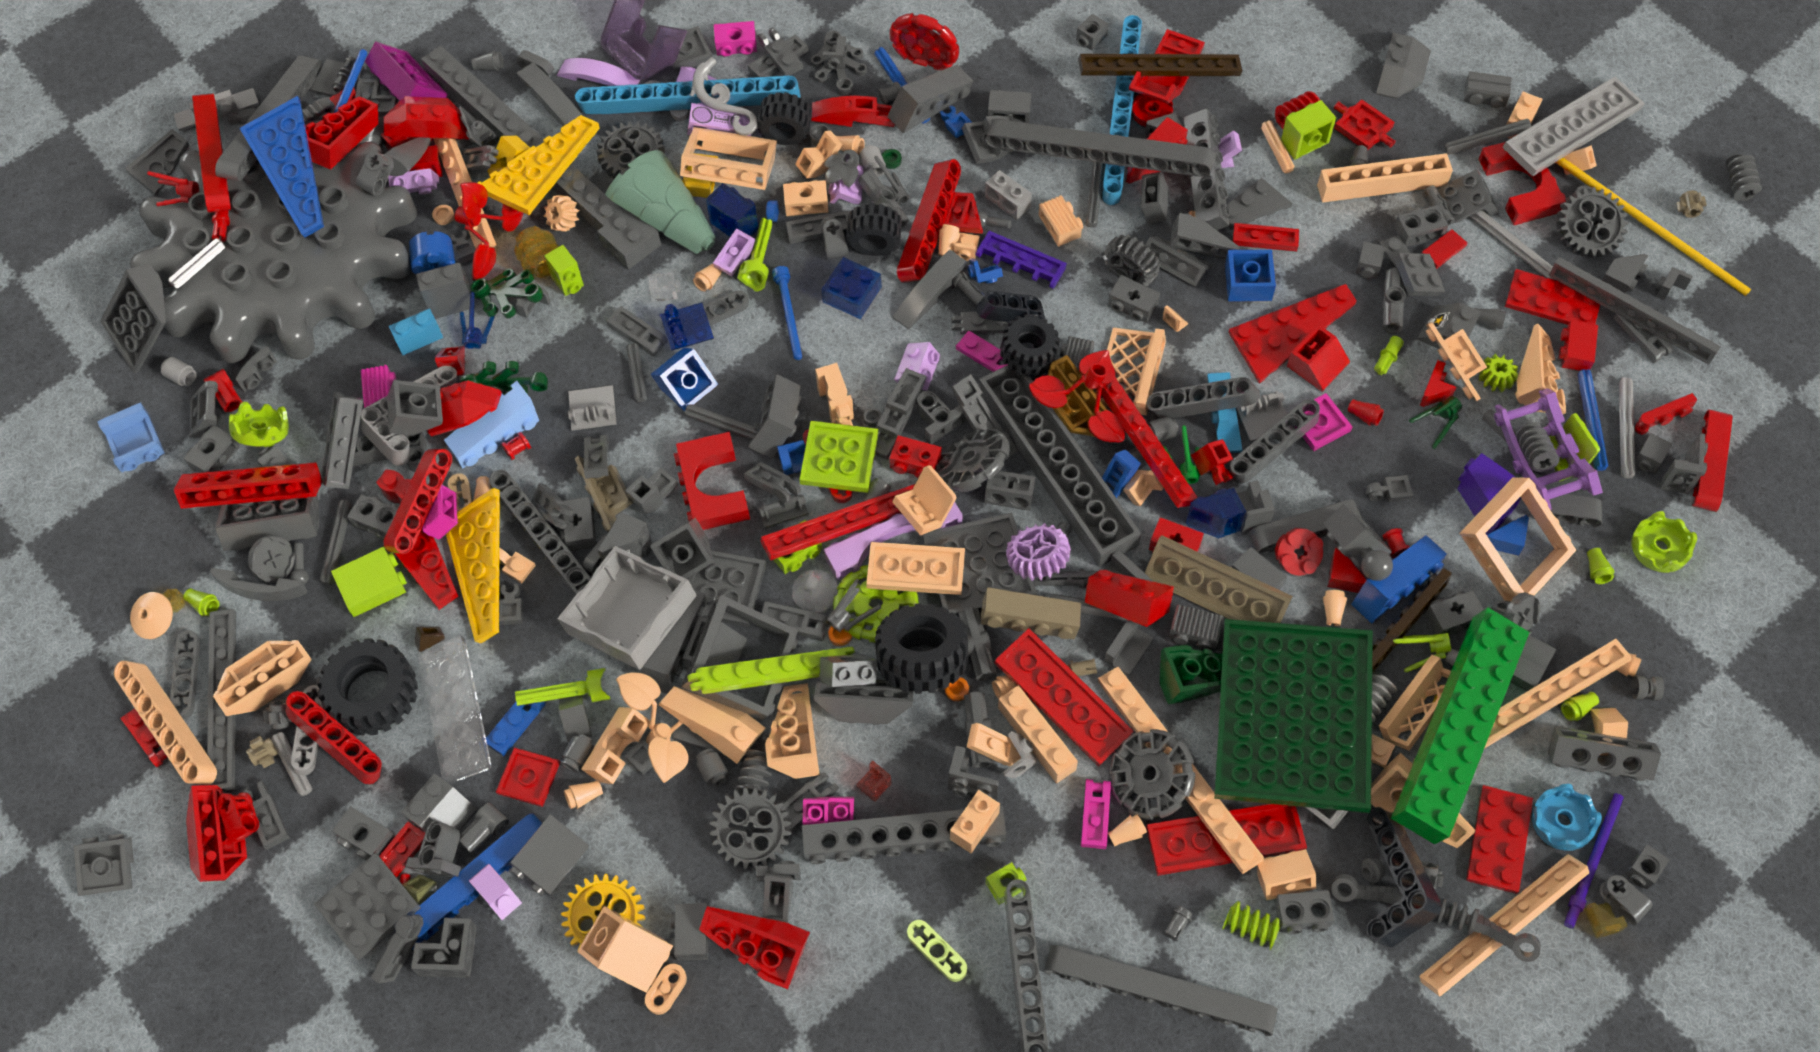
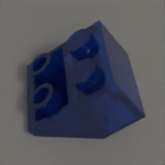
M1234 488L1228 490L1221 489L1215 492L1214 495L1202 496L1193 500L1190 504L1186 524L1189 528L1219 539L1240 531L1246 510Z

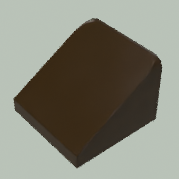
M439 626L416 627L415 645L419 652L445 639Z

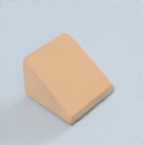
M1169 306L1164 307L1163 320L1176 332L1188 325V322Z

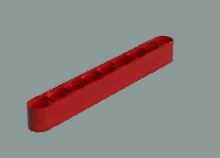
M214 93L193 95L192 100L207 211L210 213L231 210L227 179L217 177L215 173L216 163L223 154Z

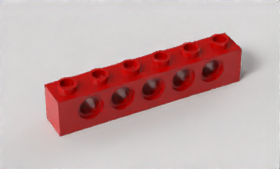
M315 462L182 474L173 490L180 508L183 509L316 497L323 481Z

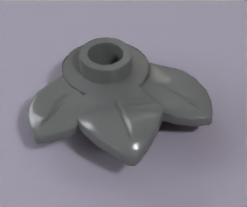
M846 150L842 154H833L824 163L825 167L828 168L825 174V180L828 185L842 179L844 184L850 188L858 177L859 156L854 150Z

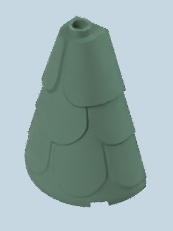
M650 151L634 159L628 164L629 170L625 171L623 176L619 173L607 189L605 195L611 201L697 254L704 250L708 251L714 246L715 235L700 206L696 205L693 196L684 185L672 162L662 151Z

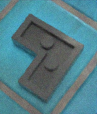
M359 79L355 98L360 96L378 104V117H384L398 103V98L393 95H379L381 88L379 79Z

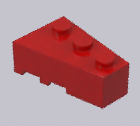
M1099 570L1088 578L1084 603L1148 627L1170 612L1174 586L1117 574L1108 570Z

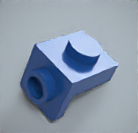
M969 259L968 273L970 278H973L977 283L984 281L986 284L997 281V278L1003 276L1002 268L998 265L980 269L976 259Z

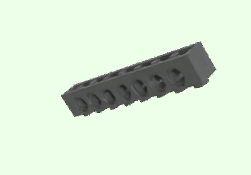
M1000 806L998 816L978 844L996 847L1000 846L1001 842H1006L1003 806ZM965 809L802 825L805 861H810L811 864L825 863V859L835 858L837 862H845L855 856H861V859H873L876 857V854L885 853L888 857H896L905 851H911L912 854H923L926 852V849L935 848L938 852H946L951 850V847L959 846L950 840L948 830L953 827ZM926 830H933L936 835L932 838H927L923 833ZM902 832H907L911 837L908 840H900L898 835ZM876 835L886 837L882 843L874 842L873 838ZM852 837H857L861 841L857 845H850L848 840ZM826 840H834L836 842L831 848L823 846Z

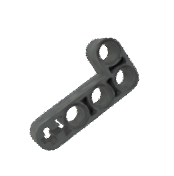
M422 432L413 436L405 435L410 444V460L407 465L414 473L423 454L428 450L427 442ZM365 435L357 437L353 466L388 460Z

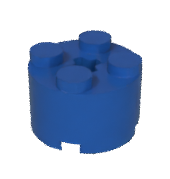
M434 231L433 235H427L426 232H422L410 240L409 255L413 273L418 274L455 264L453 244L448 235Z

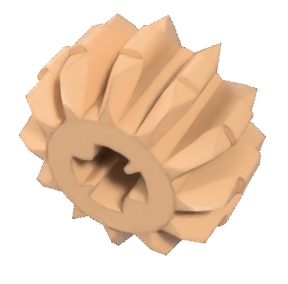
M556 195L548 199V206L544 207L546 214L543 215L547 218L546 224L551 226L552 230L562 232L569 231L570 228L575 227V221L579 220L576 215L580 211L575 208L577 202L572 201V198L562 195Z

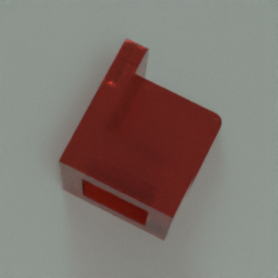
M872 760L869 763L870 770L856 786L876 802L891 786V775Z

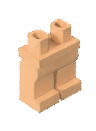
M834 363L815 369L820 397L826 395L828 399L831 423L853 426L851 421L854 419L853 401L851 395L847 396V388L838 364Z

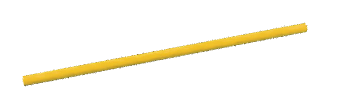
M1565 158L1555 162L1592 188L1595 187L1596 192L1604 189L1605 196L1611 192L1612 200L1619 198L1616 205H1624L1623 211L1744 296L1751 291L1748 286Z

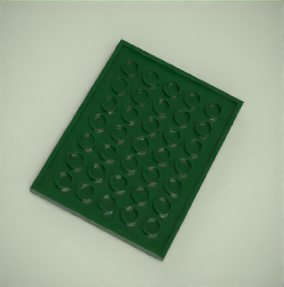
M1225 619L1214 799L1370 813L1372 630Z

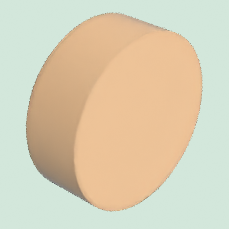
M439 205L433 210L432 217L437 224L446 225L453 221L454 212L448 205Z

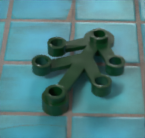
M507 268L489 281L479 278L470 286L472 296L476 299H481L484 305L483 311L488 317H493L498 313V307L494 302H491L489 295H496L501 306L500 311L507 319L512 318L516 310L509 303L506 296L526 298L529 302L533 303L539 302L543 297V291L537 283H531L534 280V275L528 269L516 275L512 268ZM505 280V283H504V284H502V285H500V286H496V285H498L499 283H501V282H503V281ZM522 282L523 284H528L524 289L513 288Z
M486 361L483 363L482 370L478 373L466 374L460 379V383L468 380L499 389L504 396L506 391L510 392L513 389L511 385L518 381L527 394L528 386L526 385H529L531 390L537 392L545 391L548 388V378L542 372H535L531 377L508 378L519 372V363L516 361H507L505 369L492 378L486 377L496 373L497 365L494 362Z

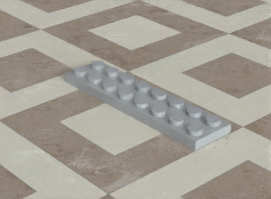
M1613 77L1506 141L1502 148L1534 176L1643 108L1645 103L1620 80Z

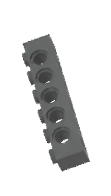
M1206 108L1183 118L1184 126L1188 129L1187 145L1207 147L1216 153V159L1210 175L1207 177L1191 176L1195 217L1201 218L1210 226L1219 230L1229 226L1228 217H1230V210L1226 204V198H1228L1227 190L1224 187L1226 177L1221 166L1223 156L1219 150V145L1221 144L1220 136L1217 133L1219 123L1217 117L1212 115Z

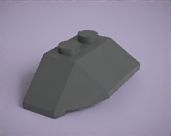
M1393 32L1376 94L1397 99L1420 86L1424 80L1431 50L1413 36Z
M876 680V684L831 687L820 681L816 683L814 701L838 722L879 725L890 723L909 709L913 703L914 691H902L899 686L897 688L892 686L889 680Z

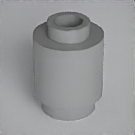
M872 145L864 147L859 156L865 171L873 170L877 177L883 175V171L874 159L875 156H878L886 167L879 148Z
M175 357L164 360L161 365L162 376L180 386H190L196 379V371L193 370V367Z

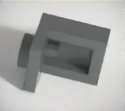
M1672 267L1667 277L1662 276L1656 286L1659 292L1656 297L1665 300L1673 285L1685 290L1693 276Z
M540 287L543 291V297L539 302L549 305L551 301L548 292L543 287ZM517 297L516 307L520 316L527 318L536 303L529 302L526 298Z
M277 446L272 449L266 447L258 453L260 458L257 459V462L262 467L292 465Z

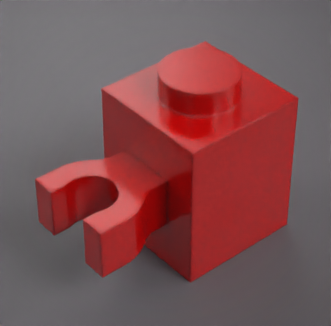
M1223 439L1208 443L1191 455L1200 475L1212 472L1215 485H1219L1223 481L1224 483L1228 482L1233 478L1224 466L1233 460V457Z

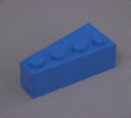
M1425 535L1392 560L1393 570L1389 577L1381 581H1373L1368 578L1351 605L1373 624L1385 612L1394 607L1400 599L1407 597L1414 590L1415 586H1421L1430 577L1429 574L1438 573L1444 566L1442 561L1447 553Z

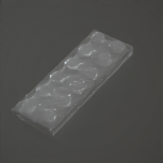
M460 635L422 652H417L442 779L450 784L491 769L492 766L465 638Z

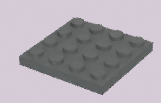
M1012 512L936 529L922 535L925 546L965 548L962 595L938 593L941 606L947 608L949 613L953 612L958 616V613L971 607L982 611V600L987 587L1037 595L1034 582L1031 581L1029 576L1023 579L1020 575H1016L1008 564L1006 556L1007 543L1011 542V536H1017L1018 534Z

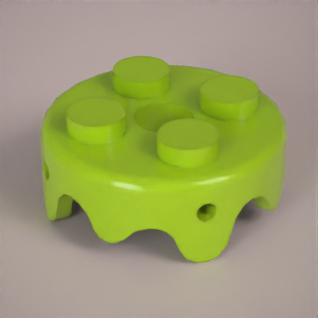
M242 402L238 412L235 415L230 414L229 416L231 437L238 443L247 446H274L288 435L289 423L286 408L281 406L278 407V410H275L269 404H264L260 410H253L248 402Z
M1659 511L1641 521L1632 535V550L1639 562L1645 567L1661 573L1675 572L1683 568L1692 558L1697 542V534L1690 532L1682 519H1668L1663 511ZM1656 542H1664L1667 545V549H1660Z

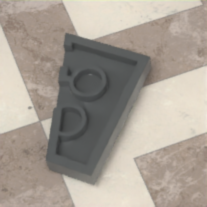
M171 129L128 165L125 170L147 190L157 196L164 184H159L157 181L160 178L149 176L147 172L151 171L170 176L189 144L187 140Z
M1260 178L1227 204L1230 210L1228 227L1233 229L1234 223L1247 224L1257 218L1274 214L1276 211L1292 207V202L1263 178Z

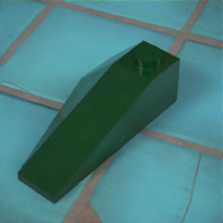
M1186 645L1166 647L1161 650L1159 683L1168 704L1187 702L1220 692L1222 654L1212 653V650L1204 649L1203 651L1194 650L1191 646Z

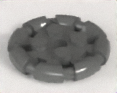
M980 429L963 436L962 440L957 443L954 442L942 454V460L938 462L935 471L954 493L974 490L982 486L981 483L987 479L990 481L1004 466L1003 461L1007 460L1009 456V441L1002 432L995 429H987L986 431Z
M1151 729L1150 732L1144 733L1140 731L1129 736L1121 743L1123 746L1118 752L1114 753L1110 763L1109 776L1112 778L1111 791L1121 807L1125 806L1128 809V813L1133 816L1138 814L1142 819H1153L1156 816L1164 818L1173 814L1183 806L1182 801L1186 796H1190L1194 787L1195 772L1192 770L1194 760L1189 749L1183 741L1179 742L1176 740L1174 734L1164 730ZM1146 742H1151V748L1145 749ZM1166 747L1172 748L1169 755L1163 752ZM1130 752L1135 755L1131 762L1126 759ZM1182 765L1183 773L1176 774L1175 766ZM1154 767L1156 770L1155 778L1147 780L1145 776L1147 769ZM1121 775H1126L1127 782H1122ZM1175 787L1176 789H1178V791L1172 797L1168 793L1172 792ZM1133 792L1138 795L1135 801L1131 799ZM1150 799H1157V806L1152 807Z

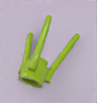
M1448 633L1404 636L1403 638L1393 640L1395 644L1429 642L1431 653L1436 652L1434 656L1440 657V659L1446 658L1445 653L1451 652ZM1429 658L1405 668L1404 672H1410L1424 666Z

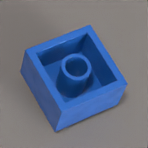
M1228 250L1225 262L1228 301H1272L1276 288L1272 250Z

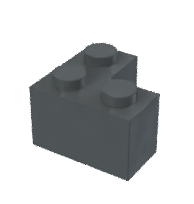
M444 918L441 944L415 943L411 969L420 977L470 978L477 926L471 919Z

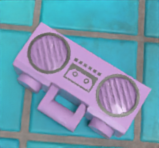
M692 103L687 135H691L694 127L737 134L733 129L734 117H740L739 123L742 126L748 125L750 119L743 114L717 111L704 103Z

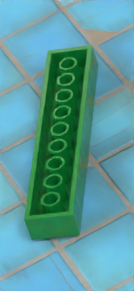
M1489 607L1474 616L1391 817L1392 820L1434 845L1449 838L1530 633Z

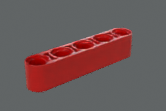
M1708 409L1703 418L1706 420L1705 427L1702 426L1705 442L1708 443L1707 453L1704 456L1707 470L1705 475L1699 478L1698 484L1694 488L1693 497H1695V501L1692 506L1717 512L1723 497L1733 415Z
M428 449L423 454L384 538V547L388 552L406 554L414 547L452 464V455L448 450ZM437 455L439 456V462H438V464L436 463V456H437ZM427 476H429V479H430L428 485H427V483H426V477H427ZM418 496L420 498L419 505H417L416 499ZM408 517L410 518L409 526H407L406 522ZM398 538L401 540L399 548L397 547Z
M300 691L289 694L286 700V716L364 784H374L379 779L382 763L380 758L307 694ZM299 704L303 707L300 709H295L292 706ZM319 720L321 723L315 725L310 723V721ZM335 735L339 737V739L330 740L328 739V737ZM354 751L357 755L349 756L346 752ZM373 767L375 771L367 772L364 768Z

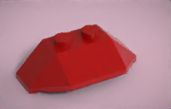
M405 96L384 116V136L469 139L466 135L467 127L460 118L462 116L461 111L448 98Z
M468 380L441 388L443 422L441 425L426 430V432L430 436H435L472 424L482 418L488 411L493 412L497 409L502 392L499 389Z
M195 785L190 787L186 817L190 868L199 882L225 881L247 859L245 839L237 843L231 841L225 834L223 821L217 807L218 799L224 793L218 785Z

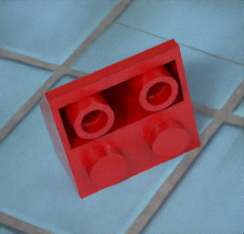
M1318 324L1290 353L1287 367L1323 392L1350 364V360L1337 337Z

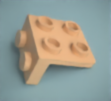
M929 465L924 467L913 490L896 495L893 503L919 535H923L941 528L956 500V495L932 466Z

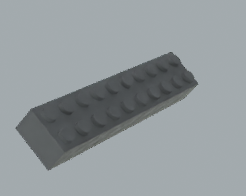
M1008 365L979 379V388L983 393L981 397L1005 432L1009 434L1025 461L1065 519L1072 526V529L1097 565L1100 567L1110 562L1112 555L1118 549L1125 554L1138 547L1141 532L1053 408L1041 404L1034 398L1029 389V384L1034 382L1031 377H1027L1023 373L1018 375L1015 370H1009Z

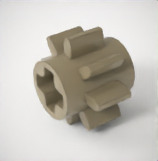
M1694 190L1683 193L1679 197L1680 202H1677L1678 212H1683L1689 218L1699 216L1704 211L1703 207L1707 206L1705 196H1701V192L1698 193Z
M259 736L249 741L251 748L247 749L246 752L254 766L262 764L263 768H266L275 763L273 756L277 755L278 752L270 738L263 740Z

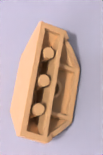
M298 640L267 641L225 669L213 697L226 716L256 711L297 684L312 659Z

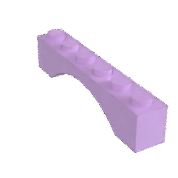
M955 502L941 528L962 524V513ZM898 513L888 521L873 524L868 530L861 533H853L848 539L831 543L824 549L825 560L838 581L843 579L849 572L852 571L854 573L859 570L863 561L870 554L871 542L883 543L892 537L903 533L915 532L916 530L903 514Z

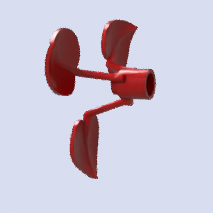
M466 182L460 184L462 206L458 207L455 211V221L466 225L465 229L472 232L484 243L477 246L473 257L472 281H475L479 278H484L492 270L496 263V250L493 247H489V242L472 227L478 226L481 218L503 220V230L511 232L521 222L523 212L503 204V216L481 214V209L487 204L488 200L487 189L479 183Z
M1109 350L1094 352L1084 357L1078 367L1079 372L1082 374L1081 378L1067 390H1064V384L1058 378L1048 375L1041 376L1029 384V389L1034 398L1050 408L1065 406L1067 403L1066 395L1070 394L1082 382L1089 389L1097 388L1094 409L1096 416H1091L1088 420L1090 432L1102 441L1117 443L1124 441V429L1117 416L1108 410L1099 412L1102 389L1104 385L1111 383L1115 378V369L1110 359Z

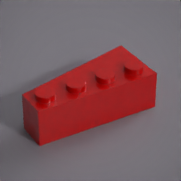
M359 96L340 106L338 112L327 113L323 116V120L316 124L314 122L307 124L306 133L312 162L331 170L378 125V104Z

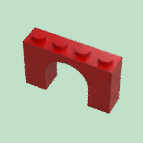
M1505 142L1482 148L1478 161L1487 176L1508 170H1517L1528 174L1537 186V189L1509 198L1505 211L1513 225L1556 215L1559 211L1563 210L1560 205L1566 202V197L1560 191L1556 179L1551 175L1548 167L1532 176L1502 148Z
M730 432L677 443L678 452L673 454L676 467L681 466L682 472L678 473L680 485H685L686 492H682L685 506L690 505L691 511L687 512L688 521L696 517L702 529L707 530L750 520L744 490L719 496H710L702 493L696 487L697 478L705 469L736 461Z

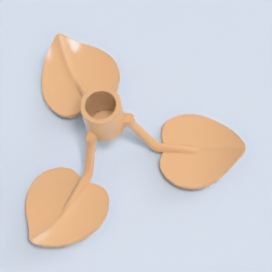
M642 673L623 674L616 681L625 703L632 709L639 711L646 710L652 705L651 722L648 726L651 731L646 736V743L649 745L648 754L651 764L661 781L665 783L681 772L688 763V753L684 746L677 741L670 742L671 734L683 723L678 721L671 728L665 723L655 724L657 703L654 700L661 693L658 684L653 678Z

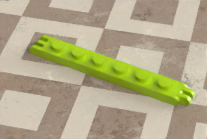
M851 646L701 667L696 669V673L689 674L687 677L689 682H693L690 684L691 690H701L702 694L820 677V657L851 655L855 653V650Z

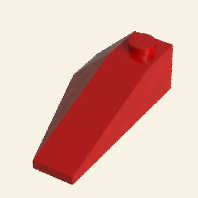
M709 906L705 910L699 929L723 949L728 948L736 954L742 964L745 965L747 963L758 971L757 975L763 980L787 990L810 935L809 931L786 922Z

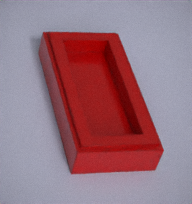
M1451 229L1422 251L1421 254H1430L1437 269L1464 249L1468 242Z

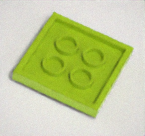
M811 421L801 469L800 485L868 493L878 439V429Z

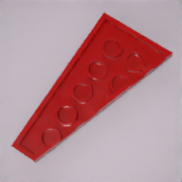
M1344 284L1230 328L1228 333L1260 384L1289 359L1293 349L1318 324L1326 329L1331 323L1352 308L1357 300L1348 286Z

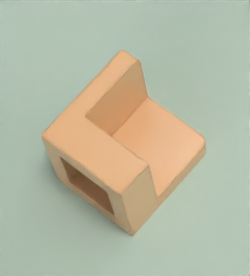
M1592 145L1576 149L1563 157L1582 171L1597 166ZM1564 169L1565 175L1571 174Z

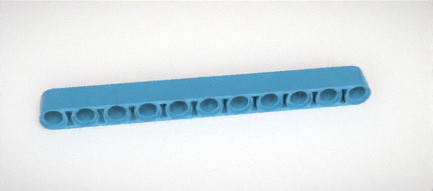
M1129 15L1124 19L1120 54H1138L1142 20L1138 16ZM1117 76L1110 127L1111 135L1129 136L1134 91L1129 90V86L1134 76ZM1106 164L1102 200L1108 205L1118 204L1121 200L1125 166Z
M789 75L704 80V88L707 94L715 99L719 95L712 96V87L719 83L725 84L729 88L731 95L730 100L726 104L737 107L761 105L765 97L777 92L795 94L799 98L801 96L797 79ZM693 81L586 87L579 89L575 94L576 102L580 110L585 114L691 109L692 103H703L696 94L690 96Z

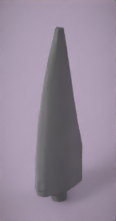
M417 137L388 151L386 155L392 157L394 162L390 176L404 175L414 167L426 152L431 138Z

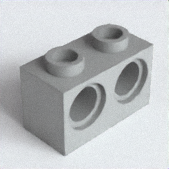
M999 170L985 183V197L1014 219H1019L1031 208L1032 193Z

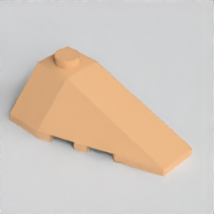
M808 683L784 686L777 706V714L771 725V733L765 743L767 766L795 779L820 775ZM795 691H800V692H802V693L792 694V693L795 692Z
M675 686L659 703V706L736 764H738L766 729L747 713Z

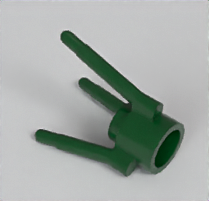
M1450 396L1446 400L1440 401L1434 407L1411 418L1409 422L1413 423L1431 413L1434 416L1439 414L1444 419L1449 418L1450 420L1432 445V449H1436L1453 423L1459 419L1458 412L1462 410V404L1458 398Z

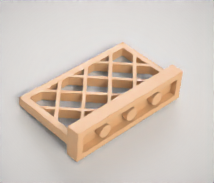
M1113 328L1107 350H1109L1110 358L1118 352L1124 358L1115 364L1112 362L1115 372L1119 376L1116 379L1119 383L1124 382L1127 386L1124 389L1127 394L1132 392L1135 396L1134 405L1140 414L1147 416L1149 408L1146 402L1148 397L1153 394L1166 344L1165 330L1155 329V333ZM1117 335L1127 337L1128 341L1118 345L1115 339ZM1141 339L1150 340L1149 344L1143 348H1140L1136 343ZM1133 345L1137 351L1127 356L1123 350ZM1141 355L1145 361L1136 367L1131 360ZM1128 363L1132 369L1122 374L1118 368ZM1136 373L1140 380L1131 385L1127 378ZM1100 398V401L1103 403V405L1108 406L1103 398Z

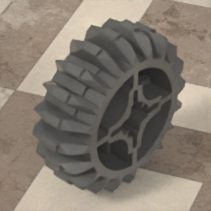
M1130 235L1115 236L1104 250L1103 258L1106 260L1105 264L1109 266V271H1112L1119 278L1123 275L1144 286H1148L1156 279L1161 266L1158 263V257L1154 256L1155 252L1149 249L1150 246L1143 244V241H1138L1136 237L1131 238Z

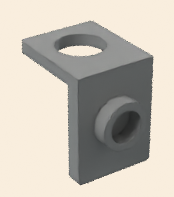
M1011 731L1008 736L1021 759L1006 769L1003 774L1010 778H1016L1038 761L1032 752L1034 749L1031 743L1026 738H1023L1021 734ZM1023 766L1021 769L1014 771L1018 767Z

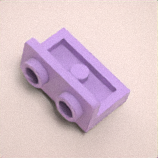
M858 165V177L850 188L844 184L842 179L830 184L828 190L830 203H835L839 198L853 204H859L862 201L863 188L859 184L858 179L864 172L863 166Z
M930 342L908 343L894 380L898 383L903 372L908 368L926 376L922 390H928L940 354Z

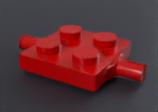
M1361 99L1350 108H1347L1339 101L1335 104L1334 109L1343 116L1335 123L1334 129L1358 146L1363 145L1368 150L1378 142H1383L1389 148L1395 144L1396 140L1386 135L1393 128L1395 122Z

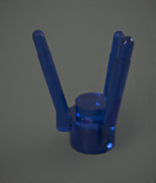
M474 292L470 293L468 329L466 328L464 312H460L463 335L462 344L467 349H480L482 344H487V336L495 316L490 317L483 334L479 328L474 327Z

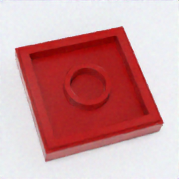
M513 748L496 794L543 807L560 765V760Z

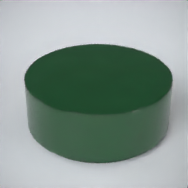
M888 149L881 154L886 168L895 169L901 165L902 156L899 151Z

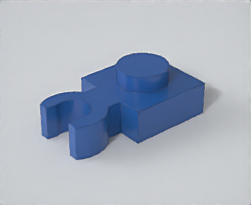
M949 106L951 113L946 114L944 111H940L941 118L945 122V127L955 138H958L964 134L962 130L963 125L972 121L963 112L956 114L955 107Z

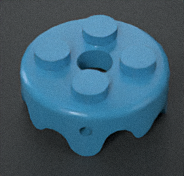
M1562 784L1553 789L1546 790L1538 798L1532 809L1531 818L1535 832L1547 845L1563 851H1573L1582 848L1590 842L1601 823L1602 816L1600 812L1596 811L1590 796L1574 791L1571 784ZM1558 815H1566L1570 819V825L1561 824L1558 821Z

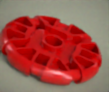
M904 14L899 16L890 27L889 37L890 41L893 42V48L904 60L913 61V64L925 67L929 65L934 70H945L952 67L959 57L960 49L959 44L956 43L955 35L946 25L942 26L933 17L924 14Z

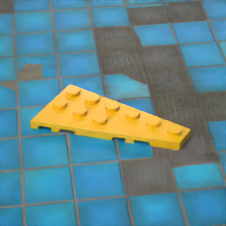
M580 115L563 126L561 131L553 137L549 135L543 139L544 142L537 147L532 146L509 161L507 167L499 172L494 171L489 174L490 178L482 183L480 181L477 183L487 189L488 197L530 215L600 129L599 123Z
M492 488L458 511V524L446 534L473 637L477 643H483L499 633L500 490Z

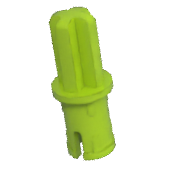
M1392 336L1386 348L1381 350L1380 358L1374 367V371L1378 375L1386 374L1391 364L1396 362L1397 354L1404 345V341L1400 337Z

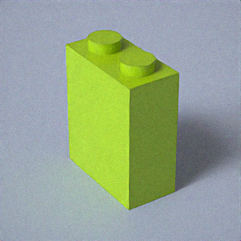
M384 547L331 571L346 606L353 617L406 593L403 586L407 584L406 579L401 571L397 572L395 569L398 562L393 553L388 554Z

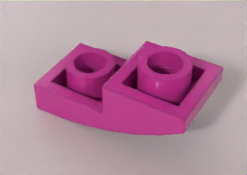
M815 797L803 799V824L811 825L854 820V797Z

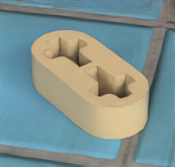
M464 474L452 475L448 480V488L457 494L456 512L463 509L459 507L461 497L465 501L464 507L473 502L471 486ZM458 481L462 482V491H458L456 487Z

